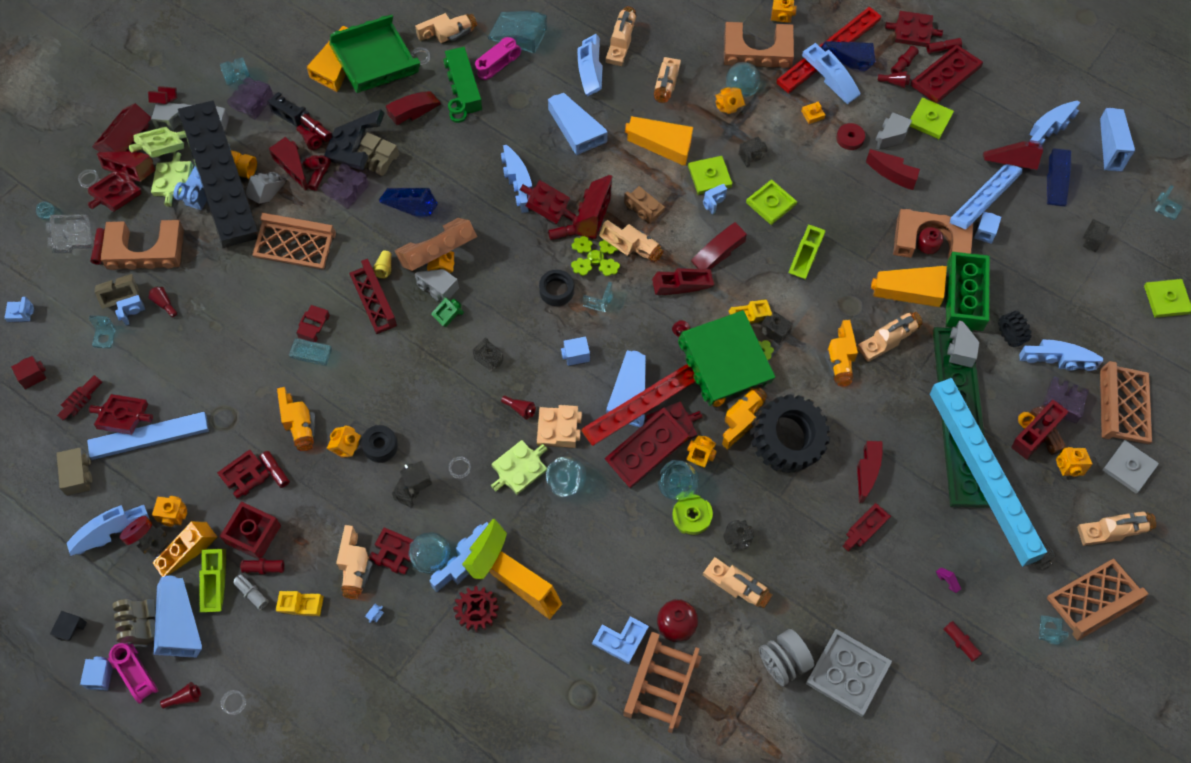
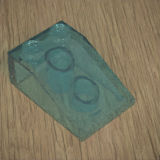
M531 10L501 12L488 39L500 42L503 38L510 37L516 41V44L522 50L535 53L547 30V15Z

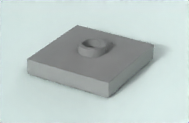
M1124 440L1102 470L1137 494L1159 463Z

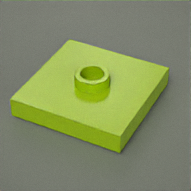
M922 97L910 118L912 120L910 127L940 139L954 111Z
M722 156L688 163L698 195L705 194L706 191L721 184H724L726 188H732V181Z
M772 179L746 199V203L770 225L774 224L797 205V201Z
M1182 279L1145 283V291L1154 318L1191 314V303Z

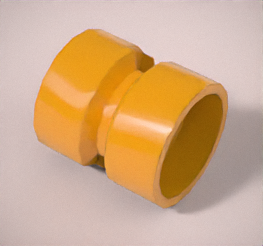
M231 150L239 176L247 179L254 176L257 168L256 157L247 154L242 155L240 152Z

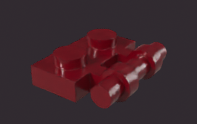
M248 450L217 472L229 490L236 485L239 489L233 492L236 499L249 494V490L258 484H263L264 480L270 476L266 469L260 474L257 472L262 467V464L251 450ZM252 475L254 477L246 484H243L242 481L248 476Z
M384 527L374 544L376 548L381 550L379 554L371 552L369 559L380 567L383 565L390 568L396 574L402 573L406 575L409 568L402 565L404 560L412 563L421 544ZM390 553L397 556L395 561L386 558L387 554Z

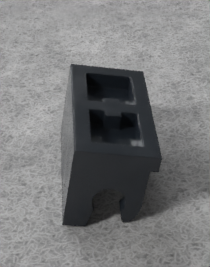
M277 92L267 101L271 112L298 127L301 125V117L304 114L310 115L309 112L305 111L306 108L304 106L301 108L286 100L285 97H281L282 93Z

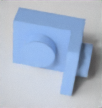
M724 184L705 192L703 205L711 214L716 213L717 204L726 198L727 188Z
M137 295L116 302L118 309L115 312L119 321L122 320L125 325H129L128 315H135L146 309L143 301Z
M22 297L21 302H7L5 320L7 322L30 321L31 314L34 312L33 304L27 297Z

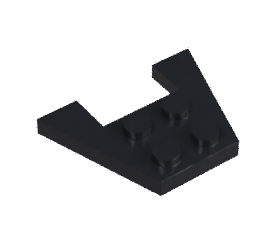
M382 109L335 128L324 156L329 158L331 162L363 170L368 154L365 151H357L366 128L380 127L385 115Z

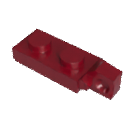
M875 503L849 529V532L846 534L849 538L842 547L848 552L856 544L861 547L891 516Z

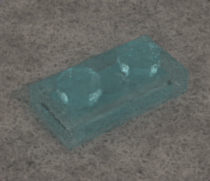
M295 338L289 356L293 359L326 366L332 352V347Z

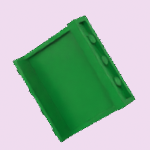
M393 15L382 16L379 19L366 21L364 24L351 26L348 29L335 31L330 34L329 45L356 93L419 72L420 61L418 58L413 59L392 23Z
M744 310L683 331L679 337V347L681 350H684L686 362L689 367H692L695 382L700 385L702 397L705 402H708L709 406H712L715 401L763 384L766 386L771 384L776 378Z

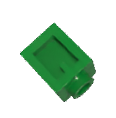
M445 297L431 315L442 326L447 327L457 314L463 315L464 311L461 309L462 305L456 299L451 300Z

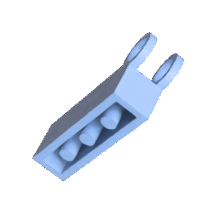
M194 167L186 183L178 182L176 184L173 195L176 200L183 199L186 206L202 210L207 200L196 167ZM182 187L181 193L178 196L179 189Z

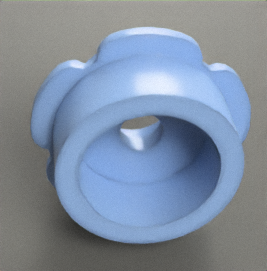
M375 603L365 617L370 620L369 623L372 621L377 622L384 612L381 611L382 605L380 607Z

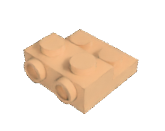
M578 406L540 407L537 446L543 444L550 447L576 448V441H580L581 432L580 429H577V423H581L582 412H578Z

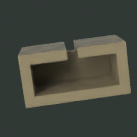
M133 274L117 278L115 283L111 280L96 285L95 294L101 308L104 309L116 305L118 301L139 295V288Z
M81 447L57 452L59 487L62 492L68 496L90 491V483L93 480L88 465L91 464L89 454L85 453Z

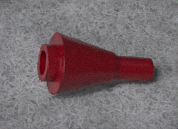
M907 71L890 75L878 74V81L889 82L905 88L910 83V75L907 74Z
M302 125L297 127L296 130L302 135L309 150H316L321 146L322 137L306 130Z
M157 286L150 290L148 299L162 309H165L172 318L178 314L171 306L164 287Z
M505 395L501 399L502 403L511 406L525 420L533 417L536 407L534 402L514 400Z
M190 682L171 697L161 700L160 705L164 709L174 704L197 703L201 696L200 688L198 685Z

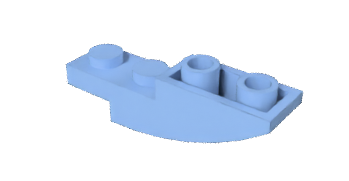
M597 34L583 40L582 46L578 48L579 72L587 96L597 93L602 89L603 65L599 62L600 38Z
M814 43L803 51L802 56L825 77L824 83L846 104L860 96L861 93L854 80L830 50L825 52Z
M1073 101L1060 105L1043 115L1034 124L1030 135L1033 136L1031 140L1038 141L1043 145L1046 136L1049 138L1052 133L1057 135L1061 129L1065 130L1070 123L1069 119H1074L1078 114L1079 110L1077 108L1080 102Z
M503 145L504 153H501L502 164L506 163V167H503L504 177L508 178L509 185L513 184L514 192L518 191V196L515 197L517 207H521V213L529 212L528 207L525 206L529 195L519 191L522 184L532 189L530 176L519 156L509 146Z
M1043 339L1039 346H1024L1019 354L1020 361H1027L1028 363H1035L1037 361L1046 363L1058 362L1059 369H1066L1068 371L1076 369L1094 371L1103 362L1101 356L1090 350L1056 340Z
M122 505L95 517L81 527L67 542L70 556L82 554L86 550L102 547L111 542L110 534L122 532L131 522L141 516L148 517L145 506L141 505L124 511Z
M487 522L483 526H477L471 536L463 538L457 544L458 547H456L458 557L451 558L444 569L437 570L431 576L429 581L431 587L436 592L452 579L458 585L467 577L469 572L462 566V563L471 553L469 548L487 527Z

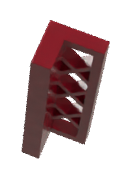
M367 258L361 261L363 268L349 274L376 334L396 327L397 324ZM366 274L364 283L356 281L355 277ZM365 288L373 290L371 297L363 295ZM372 303L380 305L377 312L369 310ZM378 318L386 319L388 324L377 327L376 322Z

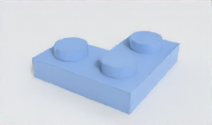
M631 616L621 634L602 625L592 645L630 664L649 626Z

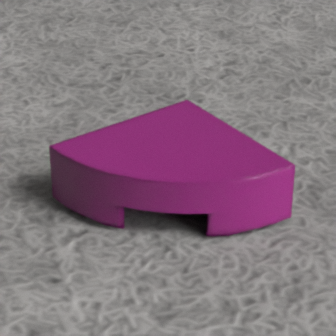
M942 567L936 571L939 579H944L950 585L948 588L951 591L957 593L961 590L953 572Z

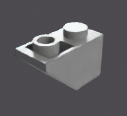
M892 112L890 118H886L882 128L884 130L879 131L875 139L878 141L876 148L883 149L901 144L910 128L912 120Z
M275 172L251 176L245 195L257 203L270 202L285 184L286 180L282 179Z
M444 269L421 271L415 274L416 285L421 290L428 291L437 301H443L445 297L449 299L459 289L457 278Z
M959 321L957 326L952 328L950 334L953 342L948 347L949 362L972 367L977 359L979 341L965 323Z

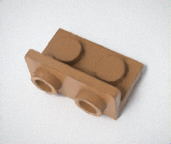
M640 186L632 193L627 191L624 194V203L627 208L634 210L642 220H646L649 224L665 211V207Z

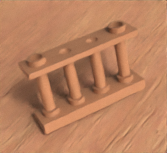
M651 632L623 716L632 719L633 713L637 714L638 712L670 723L668 732L672 733L673 728L678 729L682 716L678 715L693 668L699 667L702 656L698 655L700 649L697 647L694 654L690 655L662 645V642L659 641L660 634ZM654 653H662L690 663L687 675L656 665L652 661ZM653 672L684 683L680 695L648 684V681H645L647 673L651 674ZM647 692L677 703L674 714L671 715L641 704V701H638L640 693L644 694Z

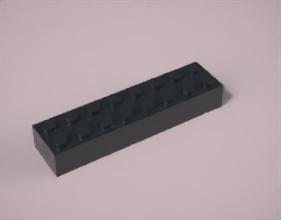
M214 100L179 108V118L222 248L257 239L258 231Z

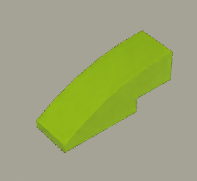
M808 224L788 272L789 274L806 280L826 230Z
M495 519L491 520L469 548L471 553L462 563V566L474 579L485 578L498 558L505 542L507 533Z
M226 549L202 550V570L199 571L200 612L222 611L225 590Z

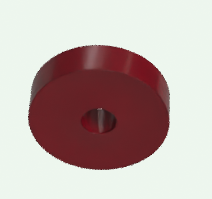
M847 123L838 129L836 140L842 148L856 150L863 145L865 132L859 125Z
M147 516L137 518L122 531L120 539L126 545L135 543L149 531L152 522Z

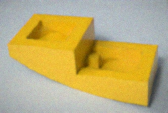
M767 300L750 301L746 306L731 307L729 310L730 315L744 310L750 324L773 316Z
M279 591L276 612L292 615L320 616L324 596L321 594H301L298 591Z

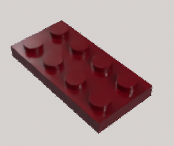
M955 45L914 78L910 86L935 103H938L979 70L983 65V61L960 46Z
M663 407L604 459L631 489L687 441L690 436Z

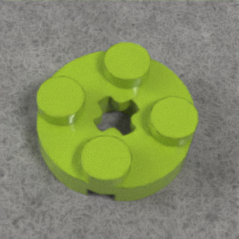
M685 495L678 500L673 508V522L683 534H700L710 526L713 517L712 507L707 500L705 501L700 498L701 496ZM690 510L698 514L695 516V519L687 516Z

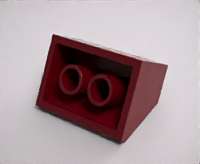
M136 103L122 109L93 144L92 148L99 152H128L129 145L135 143L134 135L145 131L150 124L148 122L152 117Z
M612 175L591 182L589 189H585L583 197L585 200L580 202L579 215L575 216L573 221L575 234L593 239L597 238L611 201Z

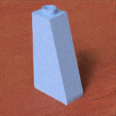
M565 93L554 95L548 99V110L576 155L607 143V130Z
M1106 108L1100 118L1104 170L1123 171L1135 151L1124 109Z
M627 350L606 413L645 390V355L638 351ZM645 414L629 423V425L639 428L643 426Z
M175 576L161 577L157 585L154 655L197 658L202 649V644L184 580Z

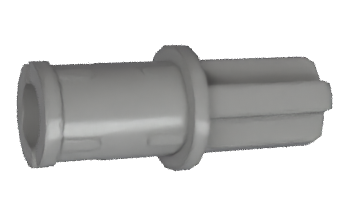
M241 574L234 579V585L244 594L245 599H249L258 610L266 607L269 600L257 590L258 587L256 585L253 586Z

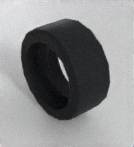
M554 269L546 272L539 281V293L542 300L551 306H562L571 301L574 295L572 276L563 270ZM552 281H562L567 284L568 289L564 294L551 295L546 291V285Z

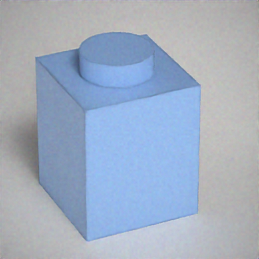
M983 212L974 239L992 244L1001 217L993 213Z
M586 337L564 341V348H561L563 360L566 359L568 366L590 362V351Z
M94 657L93 660L85 659L81 686L88 690L109 689L113 667L107 661V658Z

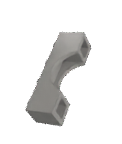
M169 102L166 104L156 103L151 118L155 128L167 127L170 131H174L181 124L178 109L191 105ZM216 106L224 132H226L229 117L225 108Z

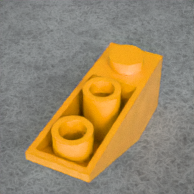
M191 521L154 560L153 564L162 577L168 576L202 553V550H206L217 536L207 522Z

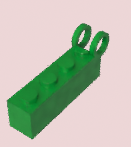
M465 46L445 51L446 58L443 59L445 69H449L447 72L448 80L453 82V85H451L452 93L457 95V98L450 100L448 103L450 119L455 123L463 122L467 118L468 113L482 110L481 97ZM456 103L457 107L451 108V105ZM464 113L463 117L459 119L452 116L453 114Z

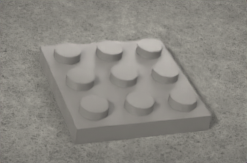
M835 629L806 684L863 717L892 661Z

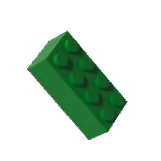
M961 252L951 253L947 262L946 327H956L959 321H963L972 330L984 331L989 322L990 256Z

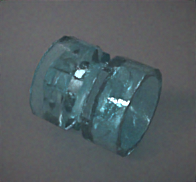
M243 57L234 59L233 63L230 61L220 63L227 85L236 83L238 79L241 81L250 79Z

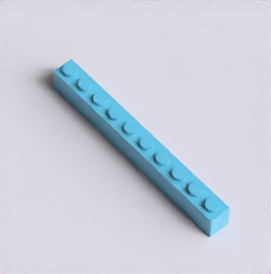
M950 378L934 384L930 396L1020 564L1024 567L1041 560L1047 551L953 379Z

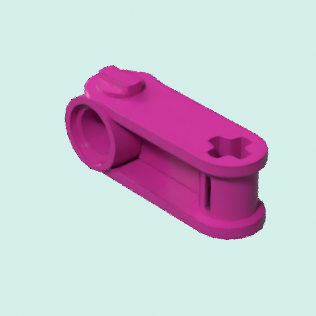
M503 38L476 60L475 67L478 70V77L481 80L490 79L519 57L521 47L516 44L513 38Z
M118 643L111 648L110 654H108V661L113 669H117L134 699L141 704L144 698L153 692L157 693L158 688L137 655L139 652L134 644ZM123 652H127V656L123 660H119L120 655Z

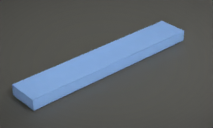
M1005 164L950 218V223L967 229L1022 174V168Z
M201 412L135 428L132 435L114 433L87 440L89 457L91 460L209 432L206 414Z

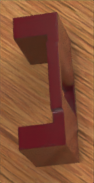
M159 86L158 92H148L150 103L166 104L177 98L176 87Z
M311 305L299 323V328L296 332L298 338L316 343L318 340L317 333H320L325 321L330 317L328 310ZM307 318L321 323V325L317 327L303 321Z

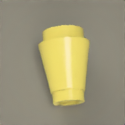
M382 251L373 267V271L378 278H387L391 274L392 254L389 251Z

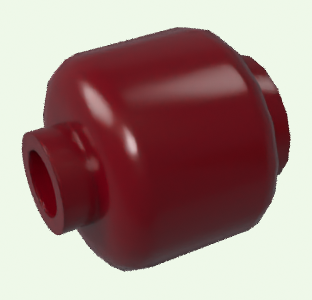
M934 227L923 229L917 241L918 248L925 254L938 252L943 243V234Z

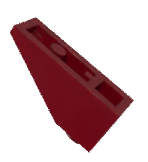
M284 137L269 148L271 157L306 191L308 187L298 153L299 148L294 141H289Z
M1022 141L983 152V158L985 161L1038 170L1043 147L1038 141Z
M138 151L97 153L102 169L111 172L117 171L121 175L139 182L155 171L150 155Z
M1052 400L1015 438L1011 448L1027 460L1069 411L1055 400Z

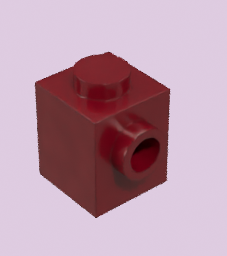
M33 356L22 359L19 363L11 366L18 382L24 389L47 379L44 371H46L45 366L41 360L37 362Z

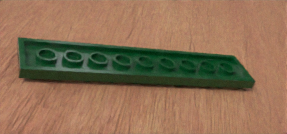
M934 327L933 340L938 383L950 378L953 379L984 436L976 361L972 367L950 363V355L947 352L949 344L953 342V338H950L952 328ZM941 416L950 507L990 508Z

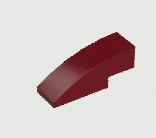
M431 91L420 92L386 105V111L393 122L399 125L409 118L412 121L441 105V103Z
M872 149L869 150L866 163L872 169L897 185L910 190L914 189L920 169L904 165V158Z
M734 222L701 249L691 262L697 269H711L729 257L734 249L745 243L747 234Z
M677 268L675 272L657 271L652 278L655 295L690 293L714 286L711 269Z
M866 441L863 448L864 459H860L857 465L859 503H864L877 479L882 461V441Z

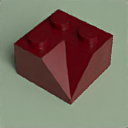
M241 501L220 537L226 545L260 560L281 525L276 517Z

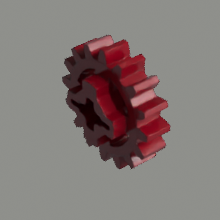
M477 586L474 587V591H471L468 587L466 588V594L459 593L461 600L455 599V603L458 605L453 607L454 612L457 613L455 618L460 620L459 624L461 627L466 624L467 631L474 627L475 632H478L479 627H482L485 631L486 624L488 623L492 626L493 622L491 619L498 618L495 613L499 611V606L495 605L498 602L497 598H492V591L486 593L485 587L481 591H478ZM488 603L490 604L489 613H487L485 610V608L488 606ZM464 604H465L466 607H467V610L465 611V614L463 615V606H464ZM473 607H475V608H479V607H480V610H479V611H477V610H474V611H473L472 608H473Z

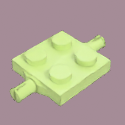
M162 127L134 135V142L136 144L129 145V149L131 152L144 150L151 158L159 157L163 154L174 153L184 149V142L180 139L186 138L184 131L176 133L170 131L167 127Z
M179 152L173 153V160L171 162H158L156 164L151 193L153 196L166 197L164 205L168 207L172 206L176 184L178 182L186 183L193 170L191 161L180 162L181 153ZM182 187L179 189L178 196L181 193Z
M521 440L494 461L492 467L499 475V479L491 484L494 491H497L505 484L518 495L544 474L547 468L540 461L539 456L547 451V448L544 447L545 445L542 444L533 451Z

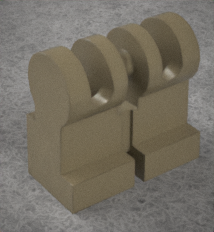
M368 132L362 139L357 151H365L368 154L364 168L369 167L370 171H376L381 176L387 172L391 162L399 156L397 145L384 139L381 141V138Z
M122 599L113 603V610L117 611L114 614V620L122 621L115 624L116 631H121L116 635L117 642L148 645L154 641L155 620L153 618L156 617L154 599H146L144 601Z

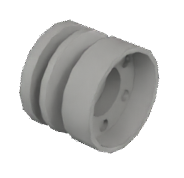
M788 629L777 636L778 644L770 640L767 645L759 647V654L764 666L781 686L787 685L789 680L793 681L796 678L795 671L802 675L814 667V660L809 649L800 636L792 629Z

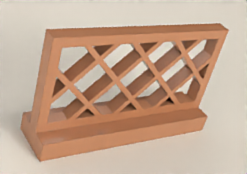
M262 213L260 219L262 224L253 251V257L324 270L332 238L334 239L336 235L332 225ZM266 228L273 229L275 234L266 239L264 236ZM285 232H291L293 237L283 241L280 235ZM302 235H308L310 240L301 245L297 238ZM279 237L282 243L272 248L269 242ZM320 238L327 239L326 244L318 248L315 241ZM296 240L299 247L290 252L286 245ZM313 243L317 250L307 255L304 248ZM268 244L271 250L265 254L259 253L260 247ZM283 247L288 251L283 257H279L275 253ZM302 250L306 256L296 260L293 255ZM318 253L322 256L320 264L313 263L310 258Z
M1109 361L1100 369L1102 438L1110 439L1115 437L1144 444L1152 443L1149 373L1119 367L1116 362ZM1117 373H1122L1127 380L1122 383L1117 377ZM1133 377L1143 378V385L1140 386ZM1129 381L1136 391L1131 393L1124 384ZM1119 388L1128 396L1126 399L1123 400L1118 395ZM1137 392L1143 397L1144 402L1142 404L1134 396ZM1130 399L1137 408L1132 410L1125 401ZM1120 405L1128 413L1127 416L1123 417L1119 413L1118 407ZM1138 409L1144 414L1143 421L1134 413ZM1129 416L1138 424L1134 428L1126 420ZM1120 423L1129 431L1127 434L1119 432ZM1140 427L1145 432V437H1141L1135 429Z
M1112 559L1048 595L1047 599L1073 630L1072 635L1078 641L1144 603L1149 593L1144 588L1140 589L1115 559ZM1112 566L1117 572V577L1105 575L1106 569ZM1090 578L1101 579V587L1090 585ZM1105 580L1117 582L1116 590L1104 588ZM1120 583L1128 585L1133 591L1129 593L1119 591ZM1076 586L1085 588L1084 596L1072 594L1073 588ZM1088 589L1099 591V600L1089 598ZM1103 593L1115 595V601L1112 603L1103 601ZM1058 596L1069 598L1068 606L1059 604L1055 598ZM1072 599L1084 601L1083 609L1071 607ZM1087 602L1098 604V611L1086 610ZM1070 612L1082 614V620L1075 623L1070 617Z

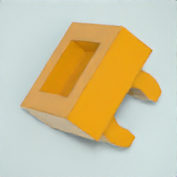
M819 101L802 107L801 112L808 124L825 118V113Z

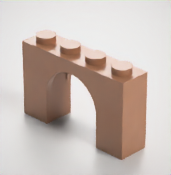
M726 22L724 32V65L792 68L794 58L793 25L776 24L774 45L765 50H756L747 46L743 40V23Z
M900 209L897 217L893 255L912 258L916 246V236L927 227L937 228L949 243L948 260L952 252L971 254L973 223L967 229H963L951 224V217L948 215Z
M457 218L443 225L445 231L418 244L410 242L394 250L402 267L413 271L476 238L477 235L470 220Z
M161 220L157 243L144 252L128 250L130 230L124 221L106 222L101 261L106 269L117 270L127 268L134 270L136 268L154 269L164 267L170 269L180 267L184 228L180 220Z

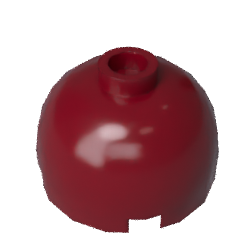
M673 599L666 602L660 608L657 615L658 630L665 639L672 642L689 640L695 634L698 626V615L695 608L689 602L682 599Z

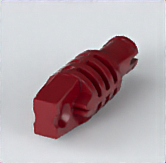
M93 375L82 387H77L61 404L63 410L57 416L62 421L70 414L75 416L91 400V394L103 382Z

